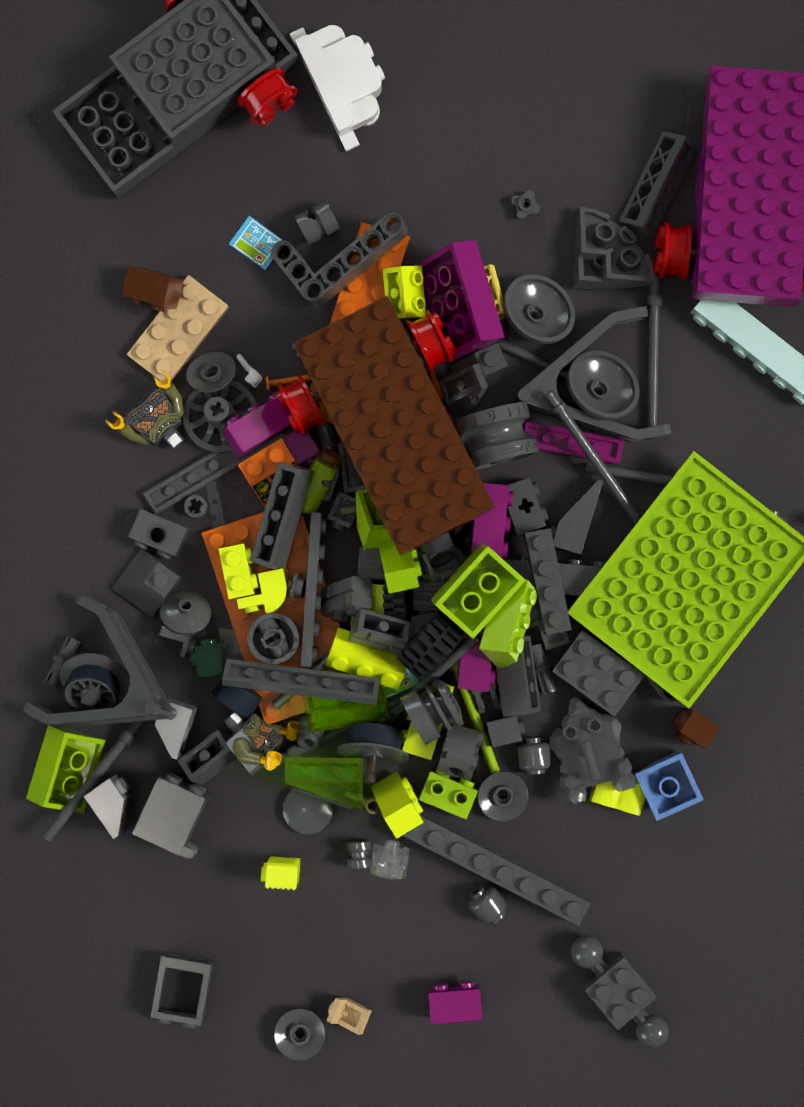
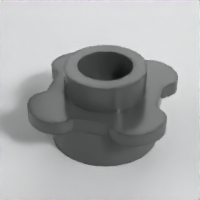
M527 190L521 196L515 195L512 197L511 203L515 206L516 215L519 219H525L526 216H530L532 213L538 214L540 211V205L536 203L535 193L532 190Z
M296 573L294 578L291 577L287 586V592H290L289 598H303L306 591L307 578H303L301 574Z

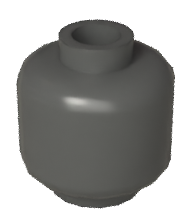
M540 737L525 738V743H521L517 747L518 767L521 770H525V774L545 773V769L551 766L549 744L541 742Z
M491 885L485 887L478 886L471 892L469 909L479 921L485 924H495L504 917L506 913V900L495 887Z

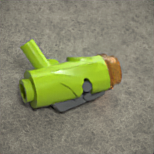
M323 448L321 452L317 453L314 462L308 468L314 471L302 512L306 514L317 512L322 501H329L331 499L339 475V460L341 458L335 451Z

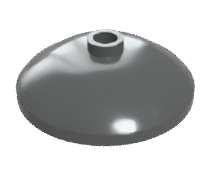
M523 275L515 279L507 288L503 300L504 311L508 321L520 335L536 343L553 344L563 340L570 333L575 322L574 306L566 291L555 281L541 275Z
M597 350L585 352L572 362L567 373V384L572 398L580 408L596 418L604 420L623 418L635 408L638 402L640 391L634 372L622 359L611 353Z

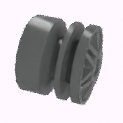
M439 677L433 679L438 689L435 692H432L428 683L424 684L426 697L422 698L416 690L400 697L405 710L425 745L440 738L437 725L442 723L449 732L453 730L448 719L453 717L458 727L464 724L457 701L449 687Z

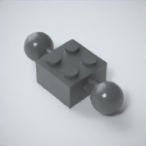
M583 935L575 939L570 949L572 960L579 967L591 968L595 973L582 984L589 997L617 1030L633 1019L637 1024L636 1035L641 1044L649 1048L662 1046L668 1039L669 1028L662 1017L654 1014L649 1015L644 1010L645 1007L657 998L649 985L621 952L606 964L602 959L603 947L598 939L590 935Z

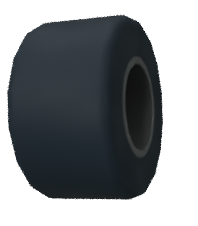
M222 678L212 692L213 697L220 703L247 719L262 700V697L253 689L222 685Z

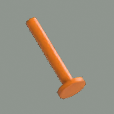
M302 375L304 381H311L309 375ZM266 376L267 392L270 391L272 386L290 384L298 380V377L268 380V376Z

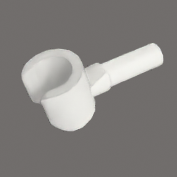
M238 354L236 359L249 373L244 380L256 388L262 381V376L247 363L241 354Z

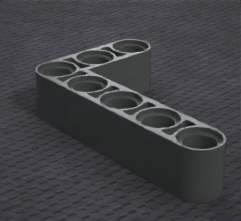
M388 213L316 273L298 250L288 241L281 240L276 242L272 246L271 255L302 296L312 305L322 306L407 236L408 227L401 216L396 213ZM400 223L397 231L389 232L391 224ZM380 239V243L376 248H369L372 240ZM289 249L290 255L288 258L281 259V253ZM354 255H360L359 262L355 265H350V259ZM301 268H305L304 276L297 279L296 272ZM335 271H340L338 280L330 281L331 274ZM316 287H320V294L315 298H311V291Z

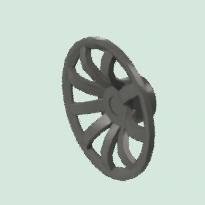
M232 380L222 389L220 397H213L211 393H204L208 401L202 406L193 403L196 396L200 393L193 390L184 406L183 423L187 434L195 444L207 451L220 453L232 451V447L222 432L227 426L226 422L237 415L242 418L249 414L248 412L234 410V407L241 404L246 398L250 402L251 407L257 404L252 393L241 383ZM230 386L242 392L237 398L227 401ZM190 409L204 413V416L193 423L189 421ZM208 423V430L201 441L193 430ZM215 428H219L222 446L208 444Z

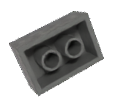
M583 630L577 632L550 669L551 672L614 717L645 676Z

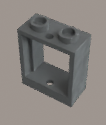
M163 952L160 959L150 1017L156 1018L157 1022L163 1024H171L174 1021L182 1023L181 1026L186 1028L201 1026L205 1016L214 960ZM167 968L203 974L196 1015L160 1009Z

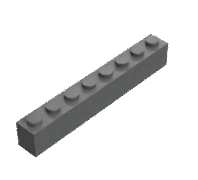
M420 813V816L424 823L402 835L577 926L580 925L591 904L588 898Z

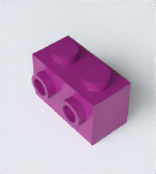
M474 981L459 982V986L437 983L433 985V988H428L431 1024L482 1020L479 984H474Z

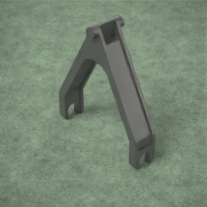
M647 306L617 311L608 315L514 396V403L527 402L528 408L559 418L557 414L552 413V407L544 395L553 390L560 402L562 401L557 391V377L560 370L610 327L645 320V317H648ZM567 405L565 407L576 424L629 442H639L672 434L670 424L635 429L611 420L596 418L585 411Z
M79 593L75 603L98 615L130 674L128 693L123 701L114 708L54 713L42 705L37 704L35 706L26 701L22 711L44 724L55 725L60 728L161 719L173 720L176 717L177 711L174 707H171L120 613L92 597Z

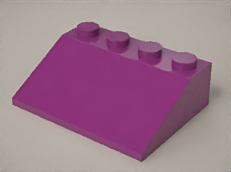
M476 240L452 242L416 265L422 266L426 311L429 310L431 314H438L443 324L442 334L444 337L449 336L455 348V354L452 355L453 360L488 347L505 338ZM446 360L438 365H442L444 363H447L448 361Z

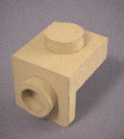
M347 997L336 998L329 1006L327 1022L339 1024L361 1035L364 1032L372 1010Z

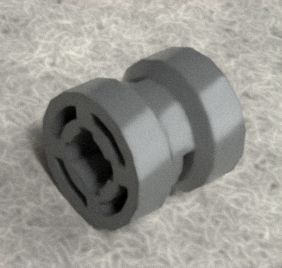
M351 840L345 842L346 851L351 855L346 860L347 868L361 869L372 867V858L367 855L371 849V840Z

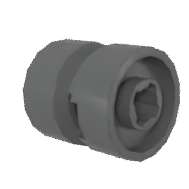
M326 200L314 205L311 212L304 210L294 216L308 246L321 240L322 234L329 236L340 230L337 220Z

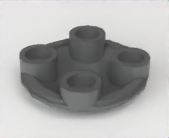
M301 784L295 787L331 800L325 790L314 784ZM291 790L286 795L283 803V816L286 823L294 831L301 834H315L322 831L329 824L333 814L332 803Z

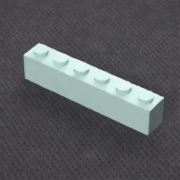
M700 300L690 312L694 315L693 319L702 327L707 325L714 331L713 335L723 343L726 341L734 347L733 351L738 356L749 358L754 362L753 367L762 374L768 373L774 378L773 383L783 390L787 388L794 394L792 397L798 403L804 405V356L735 302Z

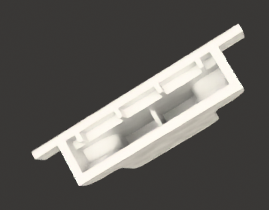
M329 25L310 35H306L303 27L290 33L289 35L346 152L358 147L360 144L353 130L362 126H370L378 120L380 110L376 97L380 95L382 91L381 81L385 79L380 65L375 66L371 57H374V53L368 42L364 44L363 40L356 35L345 37L343 30L335 25Z

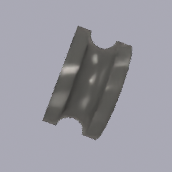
M192 495L184 503L185 512L193 518H200L207 512V501L199 495ZM196 500L198 503L201 501L203 504L200 507L201 512L195 514L196 511L191 512L189 509L192 506L191 501Z

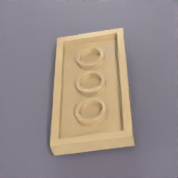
M188 275L183 281L177 309L167 308L166 312L160 311L126 355L153 376L155 375L160 381L166 378L162 371L166 370L172 382L228 310L229 306Z

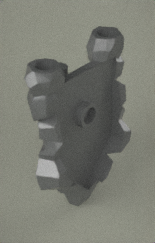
M573 697L569 701L567 715L562 720L561 728H557L549 736L550 749L556 753V757L561 761L559 766L563 775L560 776V787L564 790L563 798L568 805L584 802L587 793L585 788L612 781L616 790L621 792L632 789L636 785V777L631 773L632 765L628 758H624L625 753L623 748L620 747L621 738L619 735L622 726L619 720L606 714L601 718V714L598 711L589 708L578 697Z

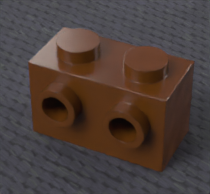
M128 265L121 295L130 297L131 303L145 306L147 302L152 304L151 309L166 312L167 308L177 309L184 279Z
M686 708L685 711L681 709L673 720L675 723L673 729L678 731L676 737L690 746H693L695 743L704 749L707 748L720 729L719 726L690 708Z

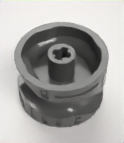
M527 402L512 403L486 409L452 421L465 449L471 454L470 459L476 470L516 461L540 452L539 447H537L536 437L522 430L524 421L530 417Z

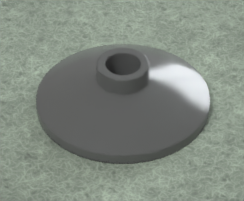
M208 352L192 361L187 369L186 378L191 388L198 392H215L223 389L233 380L236 374V365L233 358L226 353Z
M178 591L169 595L161 604L160 618L164 626L170 631L180 635H191L202 631L208 625L211 618V608L207 600L198 593Z
M499 771L489 775L483 780L478 790V803L481 810L486 816L496 821L515 819L522 814L528 804L529 793L527 786L518 775L512 772ZM505 790L507 794L505 797H499L498 792Z
M299 1008L286 1012L280 1017L275 1027L274 1039L276 1046L284 1056L292 1060L301 1061L312 1058L321 1050L325 1041V1027L322 1020L314 1012L307 1009ZM298 1028H302L305 1031V1035L297 1036L295 1031Z

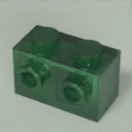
M218 639L200 640L201 645L194 646L195 651L191 652L192 667H196L197 677L223 675L226 663L225 643H219Z

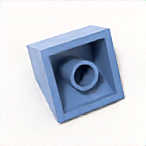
M681 750L659 759L635 773L656 821L704 800Z

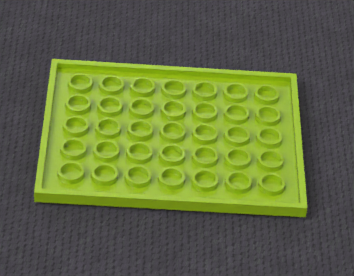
M693 451L568 610V615L680 703L690 708L804 562V536Z

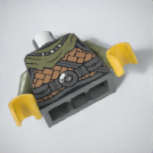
M162 370L166 378L159 381L154 375L157 387L123 417L117 412H112L117 416V421L112 424L106 420V423L112 429H117L118 432L132 442L147 446L152 443L158 445L165 440L172 449H175L185 440L176 430L183 423L181 417L184 414L181 394L171 382L168 372Z
M233 712L224 720V723L233 731L226 744L251 775L263 766L271 771L280 765L282 755L276 752V750L284 740L282 735H285L290 741H295L297 739V731L300 728L297 721H290L287 728L277 724L268 725L256 714H252L243 721Z

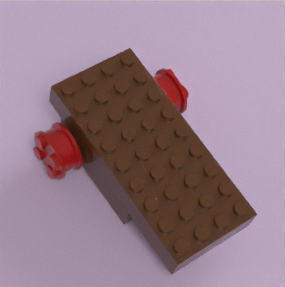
M385 296L294 342L295 349L317 392L313 393L312 389H308L300 374L297 376L298 380L286 386L278 385L280 391L276 392V395L284 410L290 409L292 414L287 417L296 433L301 431L303 436L307 435V430L319 424L322 426L326 425L319 411V408H321L319 402L322 401L400 557L493 511L495 506L419 358L421 357L430 373L434 371V366L446 360L449 363L454 361L452 356L455 354L454 345L449 336H443V324L438 314H431L427 310L424 317L412 323L409 320L405 321L411 336L410 341L388 296Z

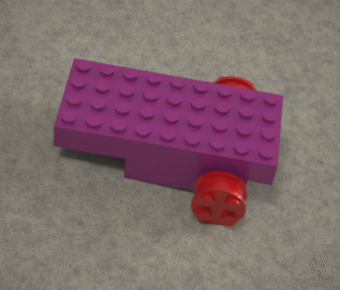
M723 66L710 67L706 77L702 151L697 159L693 229L691 224H685L684 227L670 226L669 222H664L663 226L659 227V232L655 236V249L659 250L657 258H654V273L658 274L659 279H663L665 275L679 276L680 280H685L690 263L689 282L693 283L692 299L796 307L802 300V290L804 289V73Z

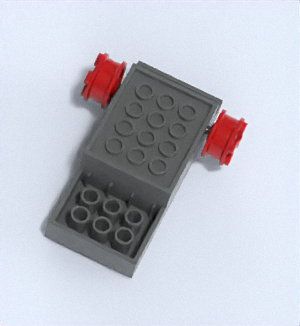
M164 0L166 3L165 9L168 13L110 55L109 58L113 63L111 68L53 110L55 116L117 198H120L238 108H245L251 115L250 122L253 125L261 124L262 127H265L275 119L274 116L280 111H287L295 104L293 99L298 90L293 85L289 86L283 77L285 73L299 64L298 55L256 0Z

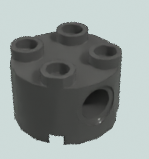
M268 613L260 616L252 623L248 632L247 642L251 653L256 659L266 664H279L295 655L300 646V632L298 626L290 617L282 613Z
M449 723L453 730L450 732L446 730L436 772L471 781L473 771L477 765L478 750L481 747L484 733Z

